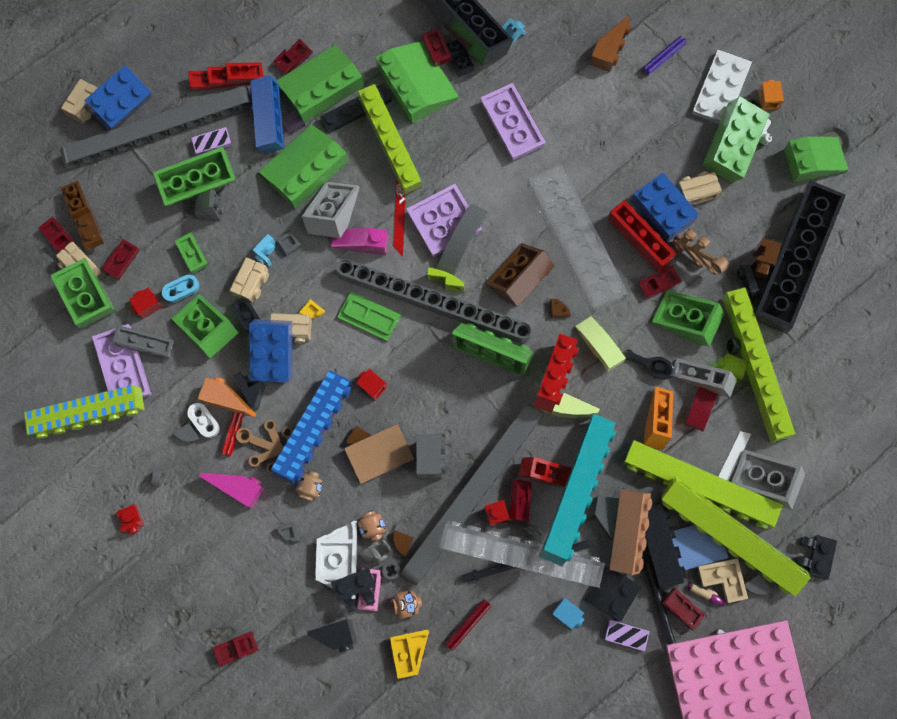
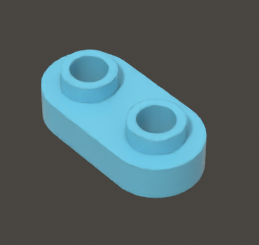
M185 275L166 284L162 289V296L170 303L178 302L195 294L199 289V282L193 275ZM193 284L192 288H187V286ZM172 292H176L174 296H170Z

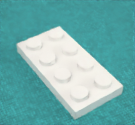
M717 50L692 114L720 124L727 104L739 96L752 62Z

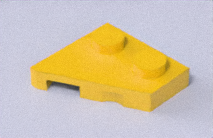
M429 630L390 637L398 679L418 675Z

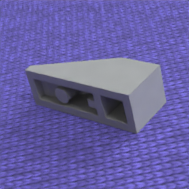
M678 358L674 365L675 373L672 376L698 388L702 387L729 398L737 381L731 371Z

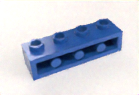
M271 75L251 80L250 94L253 102L251 109L254 115V144L264 154L284 149L279 83Z

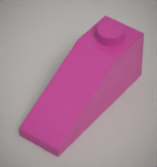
M375 228L346 229L341 238L333 237L331 248L386 255L389 241L388 231Z
M201 473L199 477L251 509L264 491V488L260 486L262 482L254 477L248 479L245 476Z

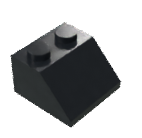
M604 566L584 601L615 621L622 622L642 586Z
M349 619L307 631L308 636L333 650L339 649V652L354 649L353 645L358 644L352 620Z

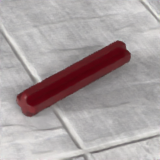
M486 600L481 601L446 642V646L450 650L456 649L491 608V604Z

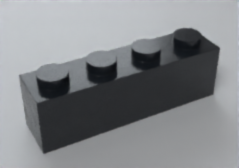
M662 503L653 505L648 510L649 527L645 532L660 589L685 583L684 578H688L685 567H680L678 560L682 558L679 546H674L673 539L676 538L673 526L669 527L667 519L671 518L667 507H663Z

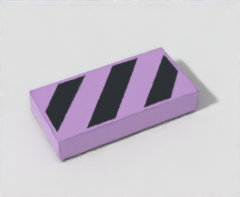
M226 127L191 138L197 156L220 147L232 146Z
M609 620L604 640L645 651L650 631Z

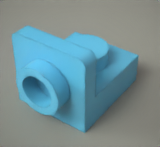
M509 18L502 26L514 39L513 43L521 34L525 35L527 33L523 29L525 26L518 19L514 21Z
M269 234L253 249V252L256 255L255 259L259 263H265L270 267L271 262L266 255L274 251L276 243Z

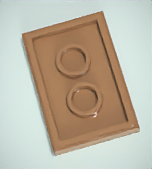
M398 424L344 448L360 484L414 459Z

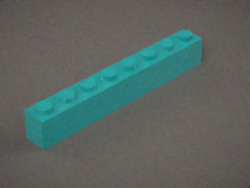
M593 414L588 422L541 550L540 558L561 567L566 561L570 562L574 550L571 549L572 545L577 543L580 536L578 531L579 525L582 526L587 516L584 514L585 508H589L593 499L590 496L591 491H595L599 482L596 479L597 474H601L605 465L602 463L603 457L606 458L610 451L608 443L609 441L612 442L616 431L613 430L615 422Z

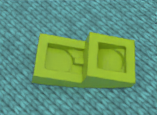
M428 268L427 276L429 281L444 282L445 290L464 292V282L445 271Z

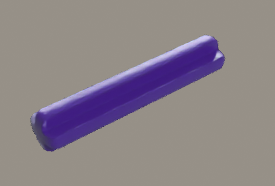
M679 36L644 65L643 71L647 75L653 73L686 45V39L683 36Z

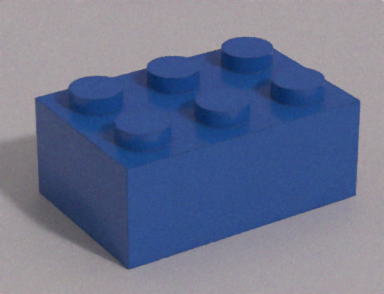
M124 65L84 100V106L110 131L116 129L151 98L152 92Z
M661 173L636 191L631 200L632 204L665 243L692 225L699 215L664 173Z
M254 319L249 324L250 381L289 382L292 378V321Z

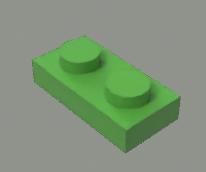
M192 233L175 240L192 274L209 266Z

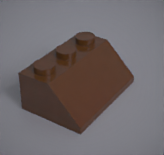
M521 243L485 284L506 302L518 307L555 265L543 250Z

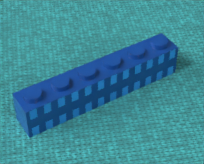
M329 370L271 468L274 476L292 485L295 484L296 480L300 481L304 474V466L309 464L314 456L313 451L315 447L321 445L323 441L322 435L325 430L328 431L331 428L333 416L340 412L342 408L341 402L344 397L348 398L352 388L349 379Z

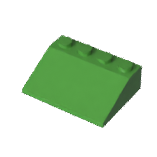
M424 41L391 48L375 57L378 70L412 124L459 99L458 94L440 66L435 67Z
M336 45L276 80L279 83L280 90L303 123H306L364 87L362 75Z
M311 124L258 173L296 210L346 165L349 160L347 153L333 139Z
M461 323L452 333L454 349L524 377L533 355L529 347L525 345L517 346L512 344L513 342L510 339L504 337L502 339L497 338L494 333L487 330L484 332L480 331L475 325L467 323V325Z

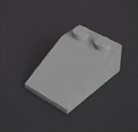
M326 182L302 215L307 234L341 238L349 225L359 192V185Z
M744 450L732 483L778 502L784 508L792 510L805 472L801 465Z

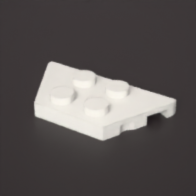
M353 521L317 539L315 580L332 588V581L356 573L358 521Z

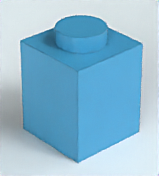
M566 598L562 599L551 614L570 630H573L574 627L578 629L584 621V618H582L584 612Z

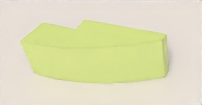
M592 317L575 326L596 358H599L607 371L624 362L625 356L605 330Z
M564 393L560 405L555 404L552 413L539 410L559 417L588 418L592 417L593 414L597 415L600 409Z

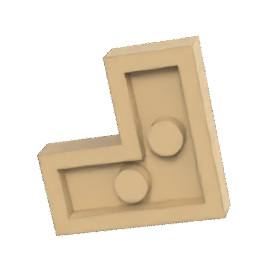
M738 559L697 567L702 587L722 583L727 603L748 599Z

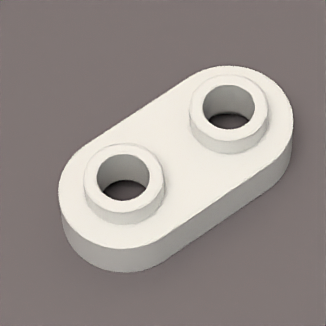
M194 403L189 407L188 417L198 431L206 438L215 437L219 433L220 427L209 410L201 403ZM202 411L201 416L196 417V413ZM211 425H212V426H213V430L210 431V432H208V431H207L208 426H211Z

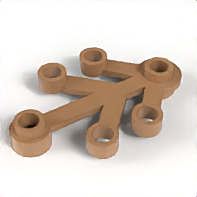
M688 229L684 236L676 235L672 241L674 248L681 253L686 251L700 268L706 266L713 275L717 273L722 274L727 269L729 263L723 256L715 258L701 250L710 245V241L705 236H701L694 246L689 244V241L692 242L697 238L696 233L692 229Z
M267 420L264 424L273 443L253 436L252 432L247 428H240L236 433V439L241 444L252 443L269 450L249 458V464L253 468H257L262 462L280 455L284 448L276 431L277 424L273 420ZM269 423L274 424L272 429L267 428ZM285 427L282 430V435L287 441L290 436H285V431L291 430L292 434L294 430L291 427ZM243 434H248L246 440L242 439ZM254 458L258 459V463L256 465L252 464V460ZM274 462L269 463L266 467L267 472L271 475L273 474L269 468L274 465Z

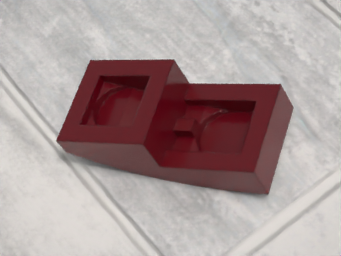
M299 38L288 51L284 49L273 63L286 75L302 64L313 51Z
M53 216L38 227L58 252L64 250L69 243L74 242Z
M673 265L639 282L648 299L682 283Z
M699 387L685 425L703 432L714 406L717 393Z
M252 631L212 647L219 667L259 651Z

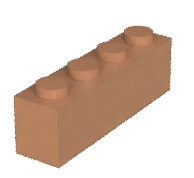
M629 489L621 490L610 570L630 575L639 574L642 570L644 563L642 553L646 547L645 532L649 527L648 510L652 506L651 493Z

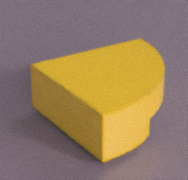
M310 299L298 314L310 315L311 319L322 316L325 310Z

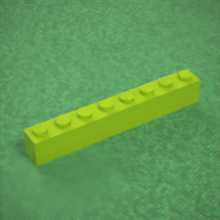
M746 288L727 292L722 300L734 336L740 340V353L770 442L788 439L796 433Z
M635 440L631 443L622 464L627 466L626 469L633 473L638 471L645 474L644 477L649 480L655 481L657 479L663 482L662 485L668 487L676 476L728 514L730 512L735 513L738 519L746 522L751 520L756 523L757 527L764 530L775 527L783 507L778 502Z
M676 476L662 493L661 500H663L664 506L670 510L674 508L686 522L692 521L696 524L697 530L703 534L707 532L712 536V540L719 546L725 545L734 557L743 558L748 567L752 570L758 569L761 571L762 576L766 580L779 584V589L787 595L791 593L796 597L811 579L808 571Z

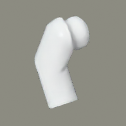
M769 119L759 140L764 145L772 141V136H769L770 134L767 133V129L771 124Z

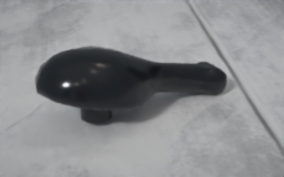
M630 349L626 350L624 355L626 360H632L643 365L648 373L656 379H670L675 373L673 364L666 358H644L635 354Z

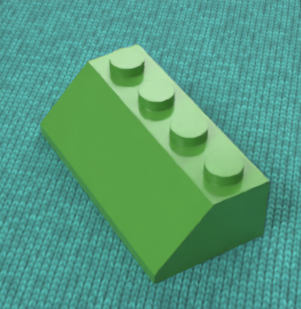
M223 147L153 172L166 207L236 181L228 155Z

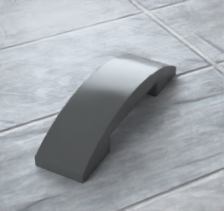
M471 203L453 232L436 269L455 275L462 262L461 259L478 228L480 229L488 211Z

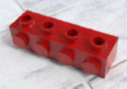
M625 200L610 211L608 221L658 273L673 261L676 256L674 250L661 239L660 235Z
M559 333L533 407L552 413L555 404L560 405L563 394H560V390H565L568 378H565L566 373L570 374L574 363L570 361L571 358H576L579 348L575 346L578 339Z

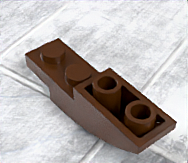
M78 180L62 187L61 191L70 215L75 221L84 248L88 251L103 244L101 229Z

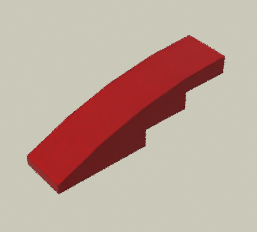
M262 62L226 63L225 67H207L206 71H188L190 91L250 84L251 80L264 77Z

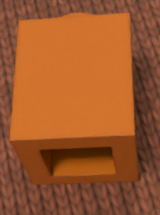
M767 80L762 82L758 90L761 109H779L784 101L781 81Z

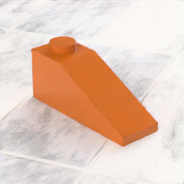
M214 377V379L205 378L198 400L207 405L256 417V413L230 386L225 384L224 379Z
M655 386L645 426L644 445L663 450L672 437L673 391Z

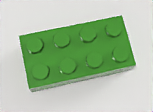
M740 96L729 102L702 166L731 183L743 179L770 114Z

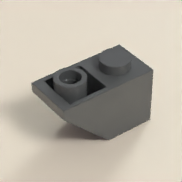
M208 190L196 196L194 214L198 220L221 221V214H224V204L220 201V197L217 196L215 190Z
M598 495L596 497L593 517L608 539L614 540L619 499Z

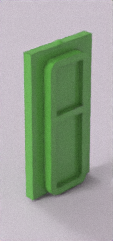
M350 292L337 318L388 342L401 314Z

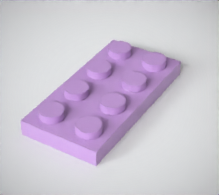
M513 83L480 98L485 111L513 161L546 145L544 138Z
M129 324L123 326L131 329ZM116 328L92 336L108 391L135 385L141 388L143 398L150 396L151 392L139 352L112 345Z

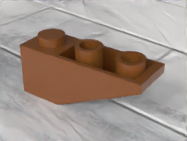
M625 17L598 40L590 65L609 72L612 66L617 65L620 57L617 55L618 51L623 50L626 42L623 38L625 35H629L632 26L629 25L630 17Z

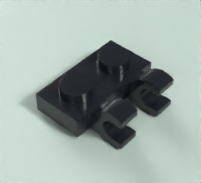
M816 535L815 539L806 536L804 538L800 537L799 545L811 548L812 553L810 559L796 556L795 563L808 568L809 575L829 580L837 541L820 535Z
M369 568L331 582L337 601L344 600L348 613L356 610L351 596L361 592L367 605L375 603L371 588L376 587Z

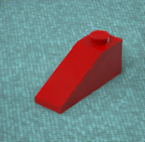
M522 457L518 477L565 488L572 468L537 457Z

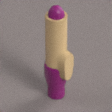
M695 584L688 585V589L691 592L724 607L726 601L721 599L716 592L710 589L705 590Z

